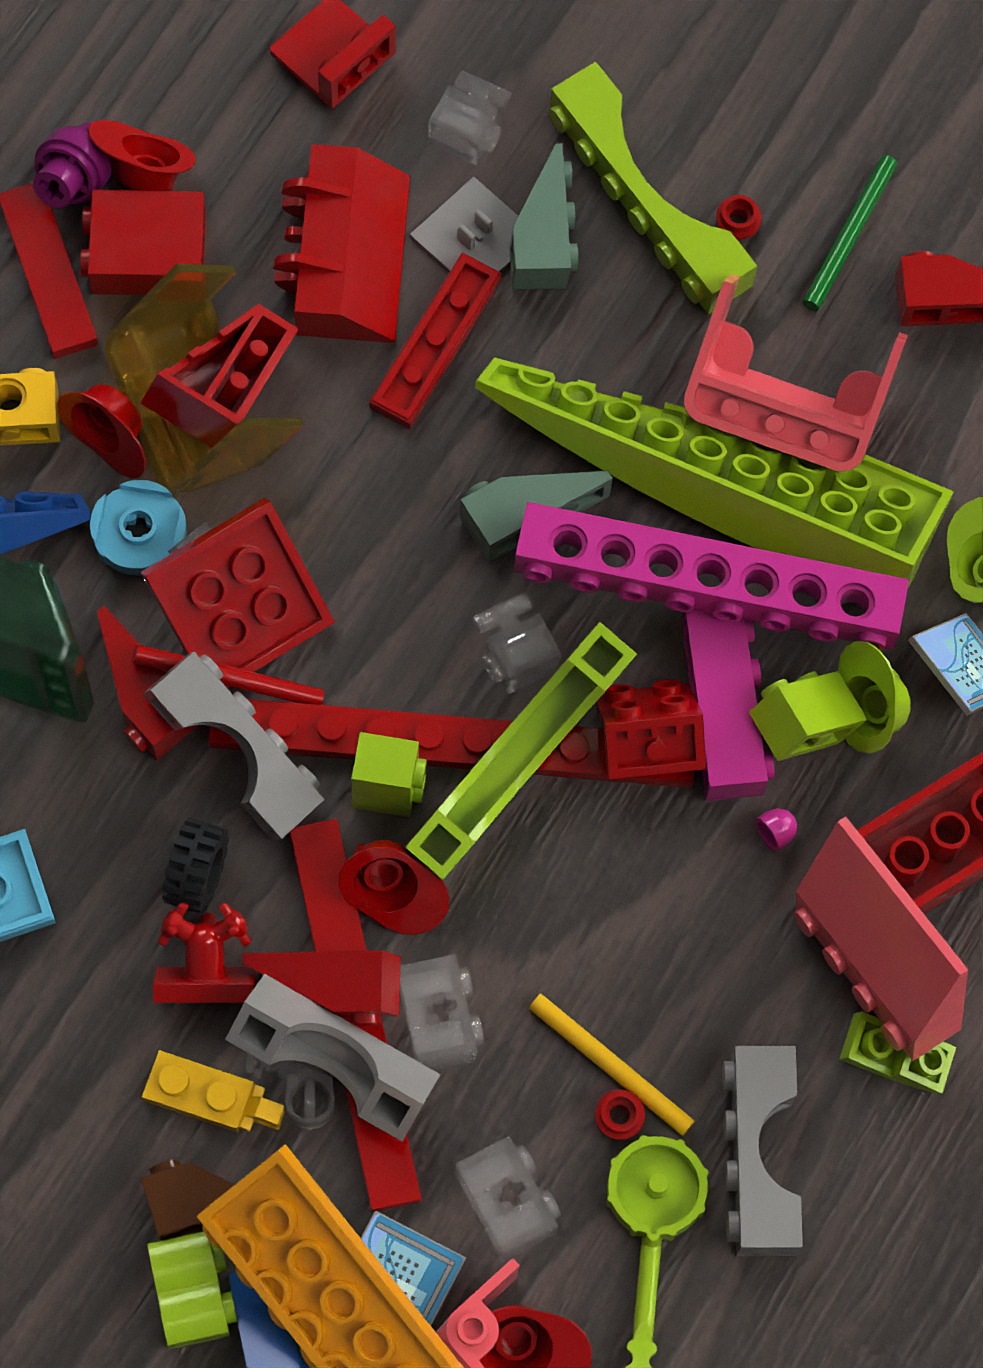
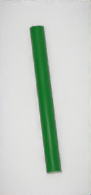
M882 155L802 301V304L811 311H818L898 164L893 157Z

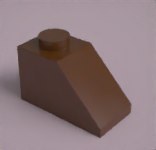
M177 1159L159 1163L149 1169L151 1175L141 1177L160 1241L203 1232V1224L196 1216L235 1185L191 1162L180 1165Z

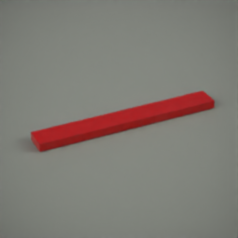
M338 819L294 827L290 831V837L315 952L367 951L358 910L343 898L338 888L339 872L346 861ZM329 1010L330 1012L336 1014L337 1016L351 1023L350 1016L335 1013ZM383 1022L379 1026L355 1025L387 1044ZM345 1086L372 1213L375 1210L380 1212L421 1203L422 1198L408 1135L406 1134L403 1141H400L360 1118L357 1113L356 1102Z

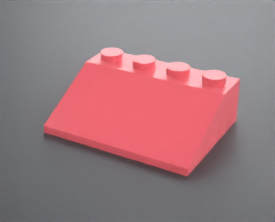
M845 816L836 823L796 889V911L793 915L803 933L808 937L814 935L824 947L822 953L830 968L838 975L844 973L853 984L852 993L861 1008L867 1013L873 1010L883 1023L881 1029L889 1044L896 1051L903 1049L913 1062L962 1029L968 969Z

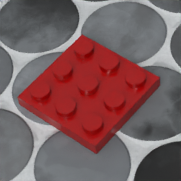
M265 497L141 571L144 580L186 655L195 651L199 657L205 654L217 664L255 672L335 623L271 501Z

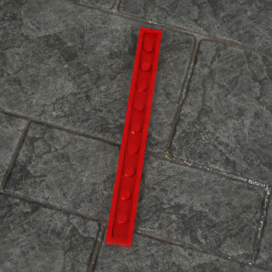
M247 699L256 711V714L252 716L264 731L268 728L275 731L289 749L284 754L355 760L360 732L419 741V758L427 759L426 766L471 770L513 722L508 720ZM574 726L532 775L692 788L695 771L609 780L606 771L604 728ZM210 727V748L242 750L237 742L227 733Z

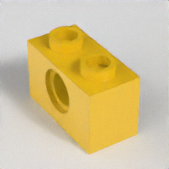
M26 368L19 371V373L0 374V405L8 400L21 402L13 410L0 409V445L60 442V416L57 409L59 390L55 372H46L40 368Z

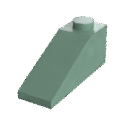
M608 471L501 477L490 484L487 481H482L469 488L463 495L464 498L460 499V519L489 563L517 548L527 502L583 512L610 497L613 478Z

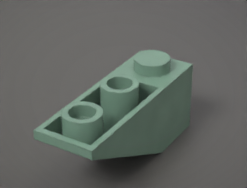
M562 143L555 144L513 226L509 244L511 289H566L570 272L578 270L577 243L570 244L569 230H574L575 205L574 202H567L566 189H571L572 164L571 161H564Z

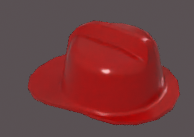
M98 120L92 122L88 128L89 138L95 146L111 156L112 172L116 179L130 190L172 191L179 173L192 169L196 163L194 152L186 145L174 139L153 135L113 120Z
M96 384L84 392L69 391L63 393L57 402V409L63 424L70 433L94 450L120 474L132 479L141 477L146 470V458L142 446L137 439L142 428V419L137 407L128 396L119 389L106 384Z
M376 840L366 845L359 843L354 850V855L345 861L339 872L338 888L343 898L353 907L361 910L386 928L400 934L417 935L431 931L442 923L449 910V893L445 883L432 870L415 860L411 853L400 843L391 840Z
M522 1304L506 1305L491 1311L498 1322L499 1334L495 1346L480 1360V1363L485 1368H590L592 1364V1347L586 1333L574 1321L560 1315L534 1310Z

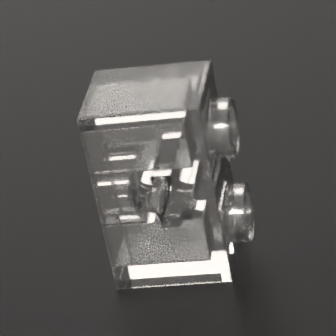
M456 954L401 965L400 996L414 1060L432 1070L475 1062L477 1057L476 1046L484 1045V1037L479 1016H469L466 998L473 997L474 995L468 967L459 969ZM443 1004L445 1011L449 1012V1021L440 1022L438 1015L434 1014V1005Z
M510 1136L456 1163L454 1173L502 1263L555 1235L558 1228L555 1219L561 1216L560 1210L549 1190L545 1189L540 1192L531 1174L537 1172L529 1152L523 1144L515 1147ZM507 1186L511 1193L520 1190L521 1194L517 1207L514 1208L509 1201L499 1202L502 1188Z

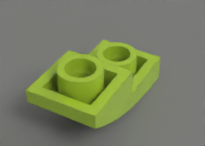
M863 1011L853 1014L839 1060L907 1086L934 1094L943 1093L957 1047L943 1041L912 1062L903 1049L896 1051L889 1044L882 1032L881 1026L883 1023L879 1018Z

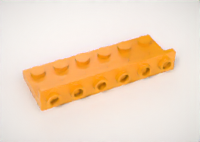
M286 1144L196 1216L203 1224V1231L208 1240L216 1247L223 1249L235 1264V1270L240 1280L247 1287L254 1289L268 1306V1313L278 1327L289 1332L300 1346L303 1359L311 1368H464Z

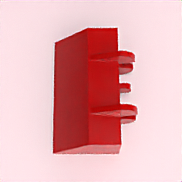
M311 144L308 178H292L283 182L281 194L291 196L283 198V210L292 216L303 218L304 222L303 227L290 226L285 229V240L291 243H300L301 251L300 253L282 254L274 259L273 270L282 271L275 272L274 283L283 290L296 293L294 314L295 327L298 328L297 336L392 343L395 342L410 175L356 147Z

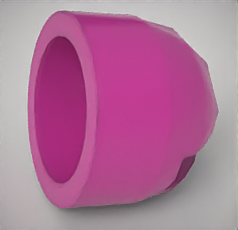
M771 809L755 819V826L760 837L775 852L788 845L796 835V819L787 810Z

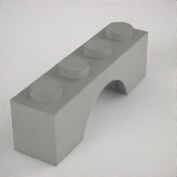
M194 651L182 658L146 690L143 696L174 731L195 725L210 726L227 733L237 742L245 755L248 765V784L240 805L272 841L282 839L325 800L317 791L321 785L311 771L303 765L297 768L284 754L289 749L275 731L270 728L264 731L252 716L256 714V711L252 704L238 691L232 694L220 681L224 675L217 664L204 654L199 657Z
M266 974L263 975L244 1002L225 1038L226 1041L268 1065L284 1060H296L315 1065L329 1072L350 1091L356 1102L357 1113L360 1118L400 1141H403L440 1076L439 1073Z
M735 1046L730 1057L731 1061H723L722 1065L723 1091L732 1092V1110L724 1111L723 1123L724 1140L733 1141V1160H726L725 1187L726 1191H734L735 1211H727V1241L736 1242V1256H797L803 1248L801 1196L779 1186L765 1170L759 1154L761 1127L771 1116L791 1107L797 1097L796 1046Z

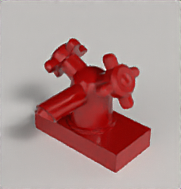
M180 903L176 909L171 910L164 917L158 943L165 947L171 937L184 941L185 967H156L153 981V1003H244L256 986V971L250 967H225L224 941L235 936L243 947L250 944L251 939L247 934L248 926L245 918L238 910H232L228 903H222L219 905V908L225 919L217 923L215 915L206 912L200 915L198 923L195 925L183 918L189 905Z

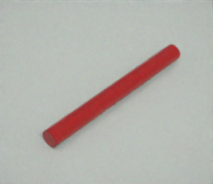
M137 644L133 653L132 663L168 672L185 656ZM217 664L224 675L220 681L225 686L296 703L322 705L324 689Z

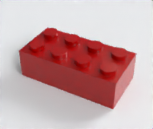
M983 752L857 829L923 914L928 913L983 878Z

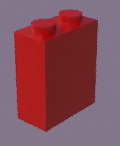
M92 190L91 207L83 208V234L90 235L89 249H81L80 258L81 277H89L92 294L203 296L206 234L204 192Z

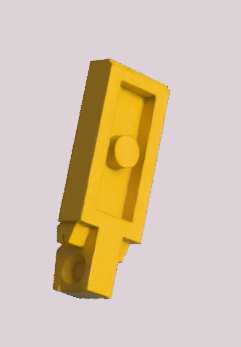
M161 1050L157 1054L142 1095L143 1101L237 1133L239 1130L250 1132L253 1122L279 1130L285 1114L284 1105L262 1098L265 1088L254 1084V1081Z

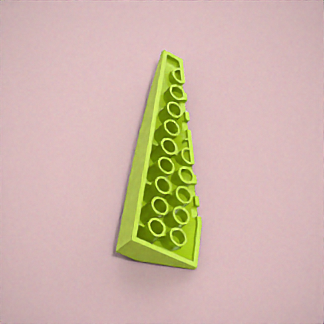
M495 357L478 377L475 388L591 464L603 471H608L610 475L640 492L727 536L757 549L909 579L908 588L954 493L952 490L868 455H864L860 464L851 470H832L699 423L689 416L685 407L665 402L663 409L641 404L642 396L623 391L621 398L598 393L595 391L596 384L579 379L577 382L572 381L565 384L556 382L555 375L552 372Z

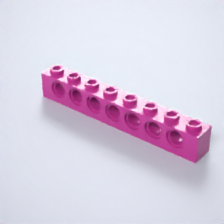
M527 502L514 564V572L521 573L527 580L537 583H548L551 580L570 583L573 589L581 592L594 593L598 589L614 592L621 599L630 602H644L646 599L663 602L666 607L678 612H691L694 609L712 612L714 617L727 622H738L742 618L760 622L762 627L771 631L785 632L789 629L808 632L810 637L820 641L830 642L837 640V638L853 642L864 641L869 642L880 651L885 648L892 650L900 634L909 579ZM567 544L575 547L579 554L566 558L557 554L555 548ZM609 554H616L624 558L626 564L617 568L610 567L604 563L602 558ZM655 564H665L673 570L674 574L669 577H659L652 573L650 567ZM705 573L713 574L719 578L721 584L716 587H707L697 577ZM751 583H758L763 585L769 594L763 597H756L751 595L745 586ZM807 593L814 598L816 604L810 607L801 606L794 600L793 595ZM848 602L855 603L861 607L864 614L857 617L850 616L842 610L841 605Z

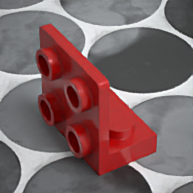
M323 0L270 46V55L328 107L333 109L396 53V25L383 14L370 25L341 0Z
M676 679L658 680L653 683L652 687L634 688L628 684L611 685L594 703L604 727L606 771L609 780L706 769L703 713L689 684L681 683V681Z

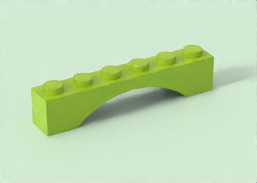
M594 62L551 88L550 108L548 110L550 120L559 132H566L575 143L574 147L580 160L588 167L592 165L601 176L602 186L608 196L614 201L619 199L628 211V218L633 228L641 235L645 233L655 245L654 250L661 264L667 269L673 268L680 277L682 288L687 297L694 304L700 303L705 311L710 314L714 311L723 281L731 274L740 277L733 296L734 299L753 287L758 266L730 231L709 226L685 215L665 201L646 182L634 163L624 138L621 117L622 94L598 63Z
M599 622L414 835L405 848L443 880L544 760L635 658L637 653Z

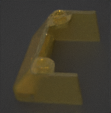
M176 264L110 331L106 339L105 354L119 390L128 396L141 415L142 428L138 435L159 484L167 488L171 493H189L262 465L304 426L301 417L244 418L213 448H210L140 404L159 372L166 367L171 368L184 359L189 351L198 345L201 347L217 335L219 319L211 298L237 274L233 265Z

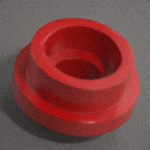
M734 195L722 201L718 206L715 216L717 228L730 231L737 240H745L752 237L758 231L761 224V211L751 198L744 195ZM741 216L746 222L738 224L732 222L730 218Z
M613 1090L603 1095L598 1101L594 1114L595 1122L600 1132L606 1137L617 1141L628 1140L641 1130L645 1120V1109L641 1100L635 1094L626 1090ZM616 1108H622L628 1113L629 1120L624 1124H616L612 1121L610 1112Z

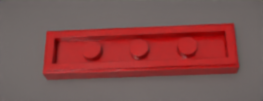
M33 183L1 192L0 206L54 359L98 346V339L51 206L45 204L36 195Z
M463 252L461 253L370 399L369 408L408 429L412 427L502 281L501 272Z

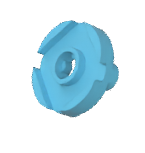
M131 480L120 484L119 489L112 491L107 497L105 493L97 501L91 515L90 531L98 556L104 564L124 574L142 575L141 571L184 546L187 536V525L182 507L172 497V493L167 488L152 481ZM137 518L145 519L146 527L151 528L150 532L143 534L142 537H133L131 531L125 530L127 525H135Z

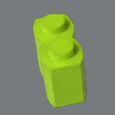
M204 1231L147 1244L169 1350L229 1337L228 1324L238 1321L232 1292L221 1293L218 1273L227 1271L223 1249L213 1245L206 1237Z

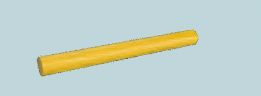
M539 994L531 1003L529 1010L623 1088L635 1094L646 1107L681 1136H684L695 1123L694 1119L543 994Z

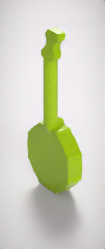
M642 1135L639 1140L628 1145L616 1158L611 1160L607 1181L606 1206L611 1209L617 1221L629 1231L631 1236L642 1237L632 1340L628 1342L626 1351L632 1358V1363L626 1366V1368H652L649 1359L657 1352V1346L652 1341L662 1240H674L676 1236L685 1232L698 1218L703 1216L708 1192V1170L704 1168L697 1155L685 1145L683 1140Z

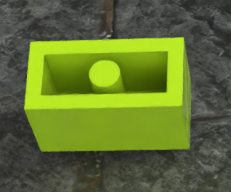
M813 671L792 683H788L786 679L776 681L761 692L763 700L749 711L750 716L777 761L838 745L868 720L839 671L820 676L816 671Z
M360 732L351 778L352 807L410 817L413 802L422 803L426 783L427 759L419 758V741Z

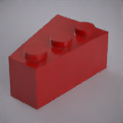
M257 304L221 329L201 347L198 345L189 351L184 359L171 368L166 367L159 372L140 404L222 454L294 338L298 328L264 306Z

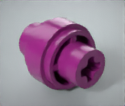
M87 122L79 126L58 128L51 132L38 147L35 153L34 168L36 176L33 180V188L36 195L45 204L61 208L68 203L87 202L92 200V190H101L111 176V156L96 147L89 138L88 128L91 123Z

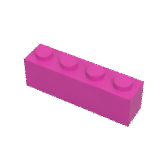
M694 609L691 612H682L681 627L689 684L703 713L706 769L701 771L705 800L763 796L768 779H774L775 771L772 751L764 750L762 734L749 714V711L757 705L755 688L761 687L759 660L750 658L748 644L749 642H754L755 639L754 622L742 618L738 622H727L717 619L713 616L712 612Z

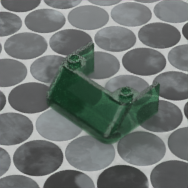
M0 556V697L65 719L86 722L94 705V698L81 649L57 584L49 576L50 569L34 560L23 559L19 563Z

